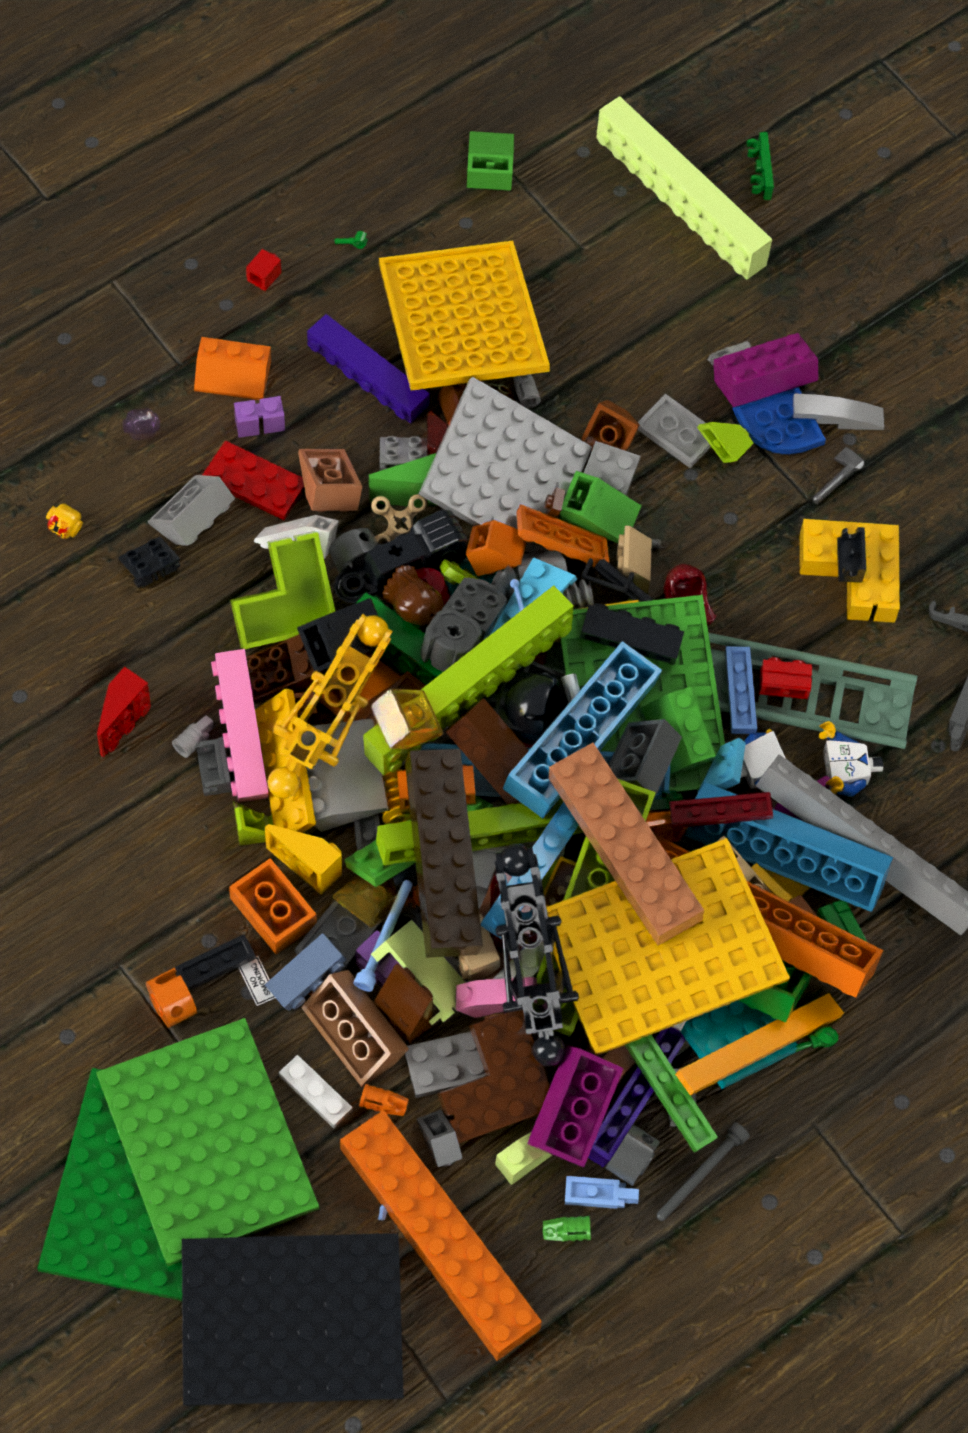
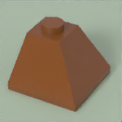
M609 400L598 403L581 440L592 446V449L595 441L628 451L640 424L627 410Z

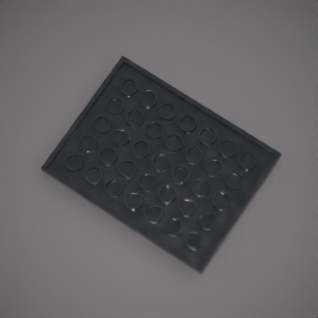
M399 1233L182 1239L183 1406L404 1399Z

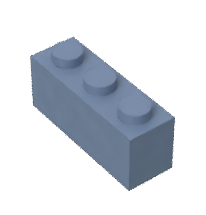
M322 933L272 977L265 986L285 1009L290 1011L293 1008L295 1010L305 1002L306 999L304 997L311 991L314 993L324 982V979L330 974L342 970L344 967L343 963L347 959L333 942Z

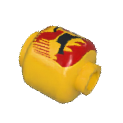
M65 503L60 504L57 508L52 506L46 515V518L49 520L47 524L48 529L63 539H68L70 536L74 538L83 525L81 513Z

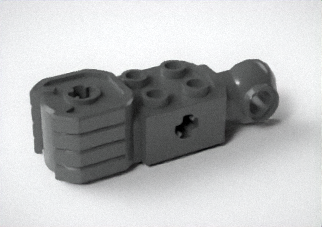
M509 565L503 572L500 570L497 572L491 584L474 578H464L443 609L437 612L426 628L420 651L424 663H427L428 659L432 661L431 665L434 668L444 672L490 636L505 609L507 599L510 600L514 593V588L510 586V582L517 578L514 570Z

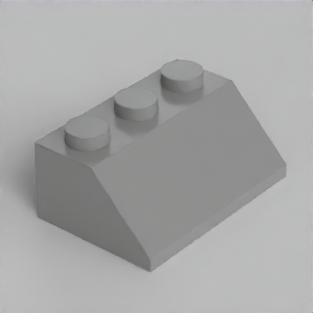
M195 475L148 523L174 544L188 546L198 539V534L214 523L213 520L219 514L229 509V504L235 497L220 477Z

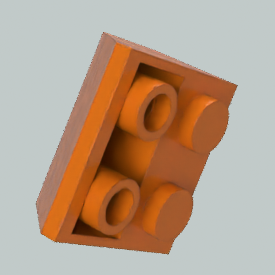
M492 520L472 527L466 556L477 576L491 575L496 571L505 569L508 565L511 568L521 565L527 541L518 536V529Z

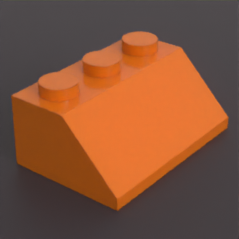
M201 337L197 355L194 391L254 400L264 399L271 366V347Z

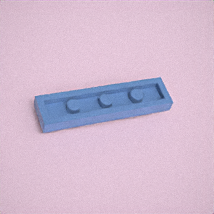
M726 646L725 664L731 734L756 733L757 720L750 647Z

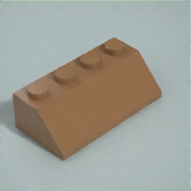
M349 970L330 974L301 1008L362 1087L394 1066L409 1048L367 993L353 984L355 978Z

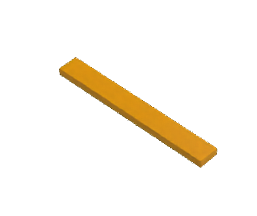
M828 993L793 1011L786 1023L781 1020H775L683 1067L675 1075L691 1096L841 1018L844 1012Z

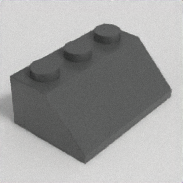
M665 719L629 722L611 758L609 767L617 779L654 791L656 796L682 736Z

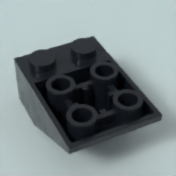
M371 598L297 627L314 672L328 670L337 654L338 648L342 646L356 619L359 620L362 614L378 616ZM357 634L350 647L362 654H367L376 650L378 646L370 647L360 641Z

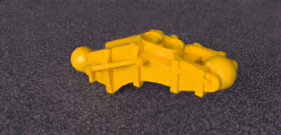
M362 614L359 620L356 619L342 646L338 648L337 654L326 674L323 675L318 671L313 672L311 679L314 681L296 703L283 723L274 726L273 733L287 740V743L280 752L289 756L284 767L274 769L269 775L268 788L275 797L287 799L295 795L300 786L297 774L302 765L313 770L320 759L333 767L337 766L339 762L337 755L359 708H364L368 704V700L360 696V693L391 641L390 636L393 631L388 628L383 618L376 615L366 616ZM357 634L360 641L370 647L378 646L371 658L350 647ZM347 667L353 668L355 671V678L351 681H344L341 677L343 669ZM333 689H339L343 693V698L338 703H333L329 699V694ZM311 692H315L313 698L309 702L308 706L306 707L300 718L296 717L295 715L301 709L303 703L309 697ZM322 695H324L326 702L330 706H342L326 733L306 723ZM347 712H350L351 715L338 740L333 738ZM290 722L296 725L293 732L286 729ZM307 731L313 732L316 736V741L311 746H306L302 742V736ZM328 744L334 747L331 754L325 751Z

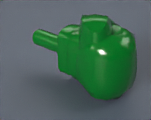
M830 1026L821 1027L813 1034L808 1035V1041L796 1045V1052L811 1047V1049L822 1046L824 1048L832 1047L838 1042L839 1035Z

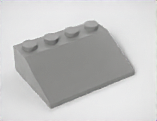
M372 719L352 722L337 755V758H339L337 766L333 767L319 759L313 770L306 767L316 821L314 827L320 832L390 810L384 775L364 754L363 735L374 727ZM347 722L340 723L333 738L338 740ZM332 723L313 727L326 733ZM311 731L305 732L302 736V742L306 746H311L316 741V736ZM328 744L325 751L331 754L334 747Z

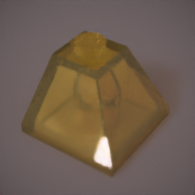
M356 875L338 890L332 898L372 928L385 917L388 910H391L396 894L383 884L375 887Z

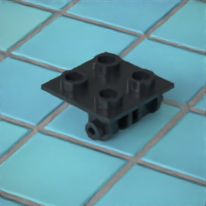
M161 537L151 539L146 544L129 550L126 554L118 557L120 562L135 578L133 580L137 588L140 586L144 588L153 583L152 577L155 581H158L156 572L159 573L161 578H164L165 575L176 572L177 568L180 567V558Z

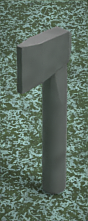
M845 447L834 458V460L845 467L812 498L813 502L820 504L850 474L864 467V460L855 452Z

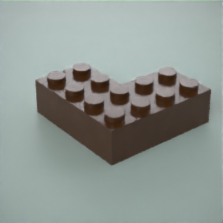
M523 1010L503 1013L469 1025L486 1076L437 1093L444 1114L446 1116L454 1115L455 1119H449L448 1121L456 1132L458 1143L540 1113L550 1085L543 1066L533 1056L532 1047L534 1040L532 1034H526Z

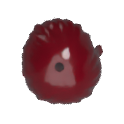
M679 564L670 570L664 583L665 599L703 595L707 626L711 625L716 619V615L708 602L704 573L689 564Z

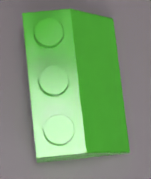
M691 687L666 694L641 708L645 721L665 719L682 736L677 751L670 763V776L713 762L716 755Z

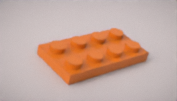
M520 504L516 512L518 536L523 540L538 543L550 551L556 550L570 559H579L587 563L592 558V567L594 568L602 559L609 563L607 538Z

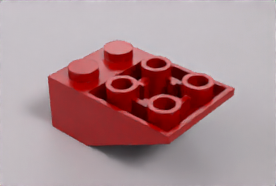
M126 667L108 685L97 731L100 755L103 758L108 752H113L117 748L119 740L124 734H129L133 730L135 722L140 717H144L151 708L148 682Z

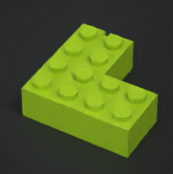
M312 531L294 535V541L290 537L267 541L277 589L230 600L242 649L287 640L299 635L297 627L335 612L318 532Z

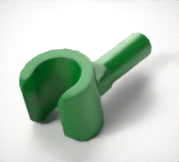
M358 231L354 238H335V244H353L354 247L363 249L368 241L366 238L367 233Z

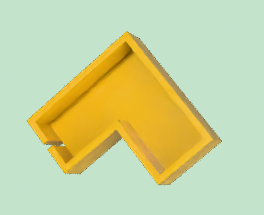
M804 519L800 531L801 575L838 577L837 537H840L844 528L848 529V534H854L858 527H865L866 572L862 583L847 582V620L869 621L873 605H875L877 608L873 621L895 623L900 609L899 525Z

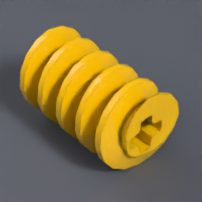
M398 769L393 773L389 772L384 776L390 810L381 812L385 824L405 822L411 819L410 809L400 810L397 771H403L402 769Z

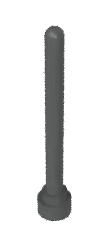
M736 1122L729 1127L726 1140L657 1212L656 1217L659 1221L666 1220L734 1146L737 1147L739 1144H744L750 1137L744 1127Z

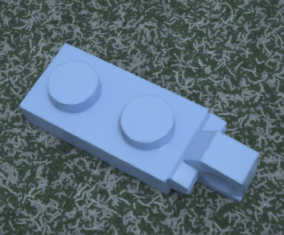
M567 1176L565 1205L624 1208L625 1204H638L639 1189L626 1188V1183L619 1182L620 1180Z

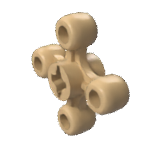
M419 494L413 495L409 499L406 509L396 511L391 507L390 501L386 497L378 496L374 498L371 503L373 512L384 516L388 521L387 530L375 536L377 542L379 539L384 538L388 543L401 534L410 533V529L413 526V518L416 514L426 510L427 499ZM416 499L421 500V508H416L414 506V501ZM378 501L384 502L385 508L383 510L377 508L376 504ZM393 517L398 519L405 518L404 525L407 530L402 527L396 529L395 525L397 523Z

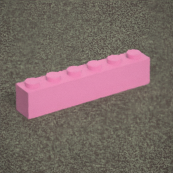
M245 649L215 653V661L211 662L213 676H218L219 685H215L217 700H222L223 709H219L221 724H226L227 733H223L225 748H230L231 757H226L229 772H234L235 781L230 782L232 796L238 797V803L267 799L268 788Z

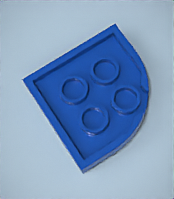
M799 387L733 407L732 410L739 424L748 431L749 437L756 445L767 451L779 454H796L825 445L826 439L815 419L794 418L793 395L794 393L802 394Z

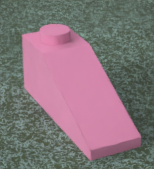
M524 978L526 986L537 985V978ZM505 979L475 980L456 985L457 1011L473 1018L503 1012V1003L507 1002Z

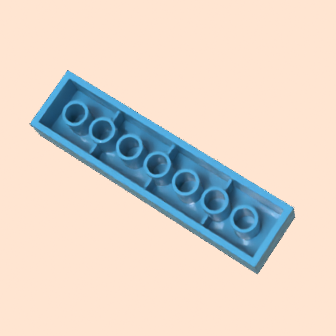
M622 641L510 772L503 790L544 819L561 798L549 780V767L591 743H594L600 752L655 686L662 670Z
M705 782L695 799L733 796L736 794ZM774 809L773 819L692 826L687 828L685 834L686 837L705 845L713 844L722 836H725L745 861L752 864L757 863L764 869L870 912L873 911L881 896L893 860L891 856Z

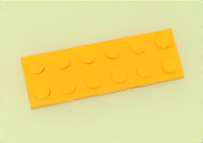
M286 688L255 709L267 788L271 772L278 767H284L289 759V756L280 752L287 743V740L273 733L274 726L277 724L281 725L296 705L293 690ZM290 722L286 729L293 732L296 725ZM302 765L297 774L300 786L294 796L280 799L275 797L268 788L273 825L304 833L316 825L307 768Z

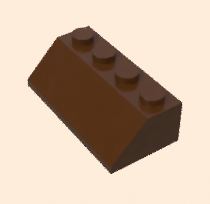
M482 698L445 731L507 804H518L520 801L503 790V786L510 772L529 750L489 703Z

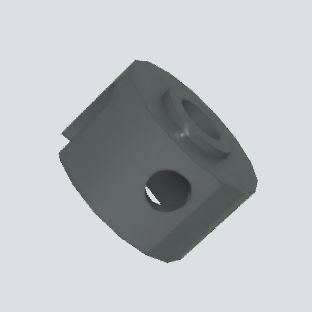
M367 528L353 529L336 538L329 548V553L338 572L341 573L345 569H349L346 568L349 563L351 568L363 566L367 552L378 545V542L371 530Z
M633 1124L605 1169L628 1184L633 1185L638 1176H642L655 1155L654 1151L660 1141Z

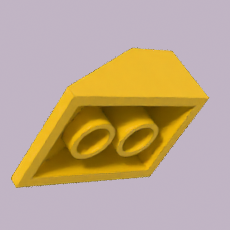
M270 824L265 827L266 848L320 895L342 875L341 850L334 843L329 844L323 838Z

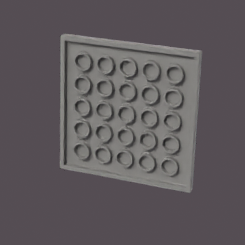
M471 377L419 491V495L445 510H451L455 516L473 526L496 520L518 529L516 512L520 504L546 514L547 508H544V503L547 495H551L556 487L566 490V496L575 472H582L592 446L478 379ZM526 542L524 554L549 550L538 543Z

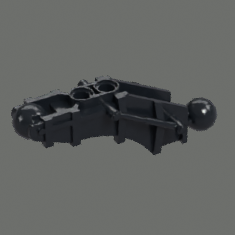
M513 843L506 846L502 852H497V861H495L496 877L501 893V906L506 920L505 925H499L495 928L496 935L502 936L507 999V1002L503 1003V1011L509 1013L523 1010L526 1034L538 1032V1038L532 1047L535 1060L543 1066L553 1067L562 1061L566 1053L563 1040L555 1035L553 1031L563 1028L561 1004L578 1001L579 994L577 990L573 991L557 926L561 924V918L559 915L548 917L537 854H534L533 847L526 848L522 844ZM529 870L531 871L533 882L508 886L506 873L510 876L520 877ZM524 905L532 908L529 912H521L519 910ZM527 930H533L536 932V934L531 937L525 936L523 933ZM542 940L550 982L526 986L519 944L526 949H533ZM554 944H556L561 971L554 967L552 955ZM509 955L511 959L514 958L516 976L512 981ZM536 999L546 1000L542 1005L534 1003Z

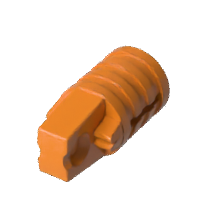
M365 1084L359 1107L379 1112L384 1110L386 1114L404 1116L409 1099L390 1090Z

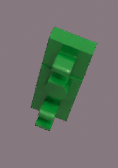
M760 132L758 140L751 138L747 140L746 147L755 148L748 149V157L754 158L759 156V159L755 161V171L759 175H752L750 180L751 184L756 183L758 185H752L751 192L753 194L763 192V200H771L774 184L768 132Z

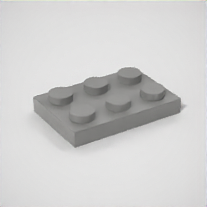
M666 394L638 421L640 424L638 431L689 468L711 447L697 428L699 424H704L705 422Z
M471 1032L407 1046L409 1050L404 1054L415 1098L437 1094L438 1092L486 1076Z

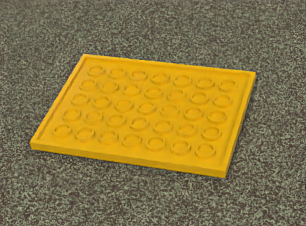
M513 241L379 258V267L411 391L468 383L471 377L479 381L550 372L549 360Z

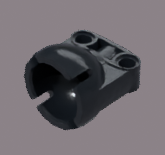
M516 671L515 676L510 681H503L497 686V690L491 696L483 698L521 742L534 745L557 718L558 709L553 706H547V702L556 703L559 701V682L557 678L551 675Z

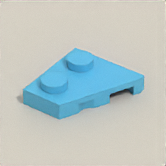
M737 738L720 747L698 793L705 782L724 790L740 783L746 742Z

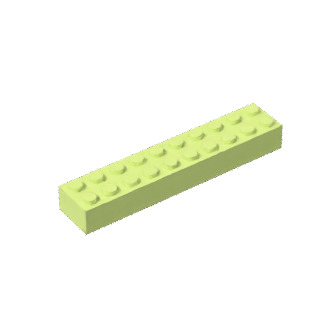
M620 96L600 109L596 136L600 144L606 146L614 157L621 160L631 173L636 174L647 188L654 191L657 197L662 202H665L676 216H680L691 230L696 231L707 245L712 246L723 260L731 264L736 273L741 274L747 280L767 266L772 238Z

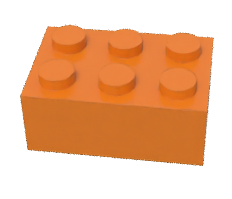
M271 858L229 886L230 899L276 955L308 933L317 923V914Z

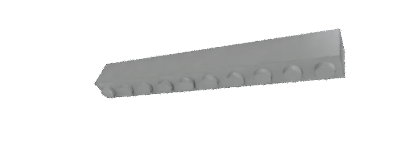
M778 754L760 778L756 787L763 792H770L774 800L804 822L893 857L886 881L959 935L965 932L968 928V891L937 870L935 866L926 862L913 850L900 843L892 835L878 827L873 821L856 811L851 805L834 795L832 791L823 787L810 775L804 773L789 760Z

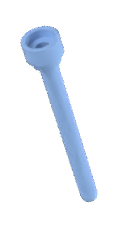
M410 880L403 881L372 953L390 938L412 888ZM372 955L370 956L365 969L358 972L353 984L357 988L367 992L373 990L376 983V975L374 973L379 961L377 962Z

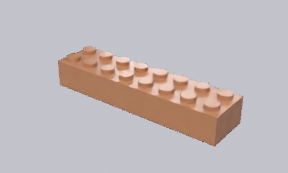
M591 743L550 766L549 780L656 944L659 946L702 921L703 907L595 744Z

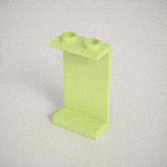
M411 920L381 944L371 955L378 962L390 952L403 968L407 967L414 974L415 981L420 986L424 985L430 990L433 995V1003L440 1010L429 1021L433 1025L439 1019L443 1022L455 1013L452 1008L456 1010V985L466 982L444 957L426 958L423 932Z

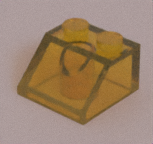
M389 689L371 704L375 719L379 723L390 749H409L444 734L424 690Z

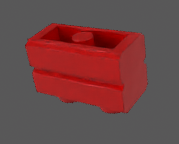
M775 657L768 658L767 660L763 659L760 668L759 694L808 699L812 685V664H806L802 660L783 662Z

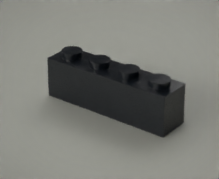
M599 603L589 604L580 634L581 639L617 648L623 641L644 657L675 665L685 632L681 631L678 626L673 624L660 625L654 619L648 617L636 618L630 612L619 610L618 612L608 610L609 608L606 605Z

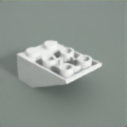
M313 515L265 527L255 538L254 542L259 543L263 548L269 549L267 541L290 537L294 541V535L316 531L319 534L322 553L325 559L329 554L331 544L335 541L339 520Z

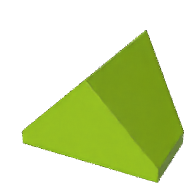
M233 801L240 846L266 842L265 827L268 824L273 825L272 815L268 817L264 813H259Z

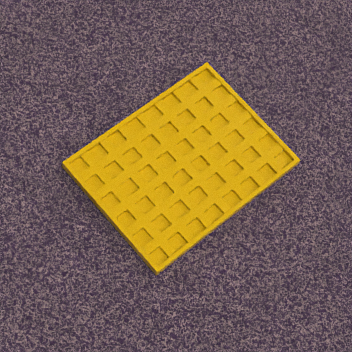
M727 838L671 859L703 907L704 914L702 921L659 946L616 881L546 907L548 917L559 915L561 918V924L557 926L573 991L577 990L579 994L578 1001L572 1003L595 1056L789 981L790 977ZM554 944L552 955L558 969L561 971L556 944Z

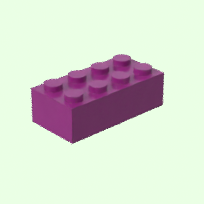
M799 333L713 359L714 381L733 407L818 381V358Z

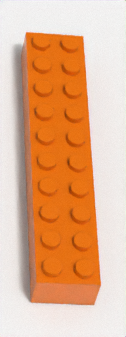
M658 835L656 836L670 859L690 852ZM747 881L781 959L795 966L796 969L805 971L818 978L821 982L840 989L844 994L856 998L873 976L884 950Z
M384 1110L340 1139V1150L379 1203L385 1207L388 1215L496 1361L541 1329V1319Z

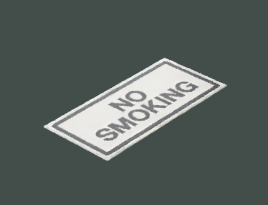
M256 956L255 960L238 967L257 1006L275 998L265 986L270 979L258 956Z

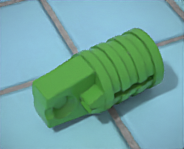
M561 1217L543 1221L544 1240L554 1241L591 1240L590 1217Z

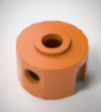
M175 968L146 982L151 1002L168 1028L197 1014L193 998L181 975L176 977L175 972L177 971Z

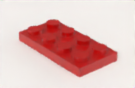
M224 441L202 474L203 476L220 477L234 497L284 521L305 490L302 477L227 441Z

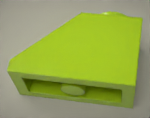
M709 422L697 426L723 463L737 461L754 443L749 437L748 431L741 425Z

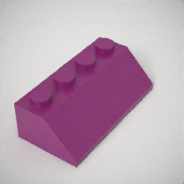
M566 1046L565 1056L557 1068L527 1144L584 1167L624 1068L580 1048Z

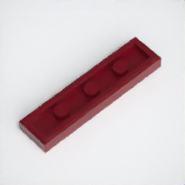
M770 792L669 802L672 828L773 819Z

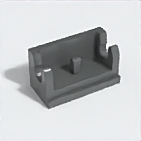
M223 737L200 742L197 756L204 796L231 792Z

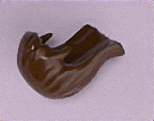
M402 565L396 568V572L392 574V578L387 580V585L384 586V591L382 592L386 603L393 605L396 613L404 621L416 624L417 626H428L437 612L441 611L445 605L442 595L431 585L419 578L414 566Z

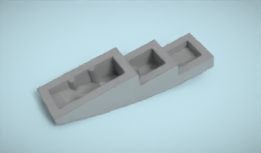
M796 393L793 395L794 418L815 419L817 424H837V429L884 430L882 407L840 397Z

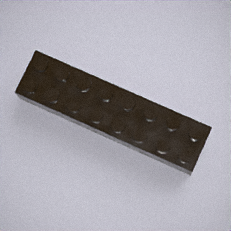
M460 749L409 751L405 760L426 958L478 955L483 946L461 751Z

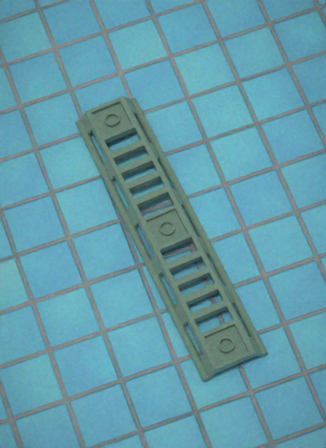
M708 632L710 643L733 647H750L752 669L760 670L763 659L767 660L772 655L819 665L818 671L812 670V685L806 713L791 710L793 698L784 697L781 708L766 705L768 695L759 694L758 703L755 702L757 719L820 732L824 730L819 725L830 721L835 725L838 732L849 738L905 749L917 675ZM554 642L547 651L546 663L543 665L565 675L561 643ZM711 649L720 711L730 713L725 651ZM845 670L889 679L891 683L889 686L842 675ZM820 683L835 686L830 718L815 715ZM844 688L863 692L858 723L839 720Z

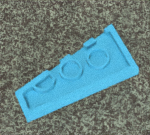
M533 557L518 587L524 608L553 585L563 594V591L577 580L576 575ZM515 592L491 634L520 612Z

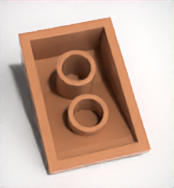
M299 449L298 454L306 498L312 511H358L362 484L345 450Z

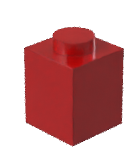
M262 249L246 267L247 281L266 291L281 274V259L276 254Z

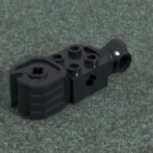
M440 510L418 520L411 527L410 533L401 534L388 543L376 545L367 552L363 566L345 569L339 573L334 582L335 593L342 601L356 604L365 593L371 596L377 594L383 597L382 592L384 591V586L387 585V580L392 578L396 568L402 565L414 566L415 569L424 567L434 568L441 572L439 566L444 559L449 562L454 561L457 564L461 563L467 557V544L465 542L468 541V538L463 533L464 531L459 526L451 510ZM354 586L359 587V588L356 589V590H351V589H350L351 587H354Z

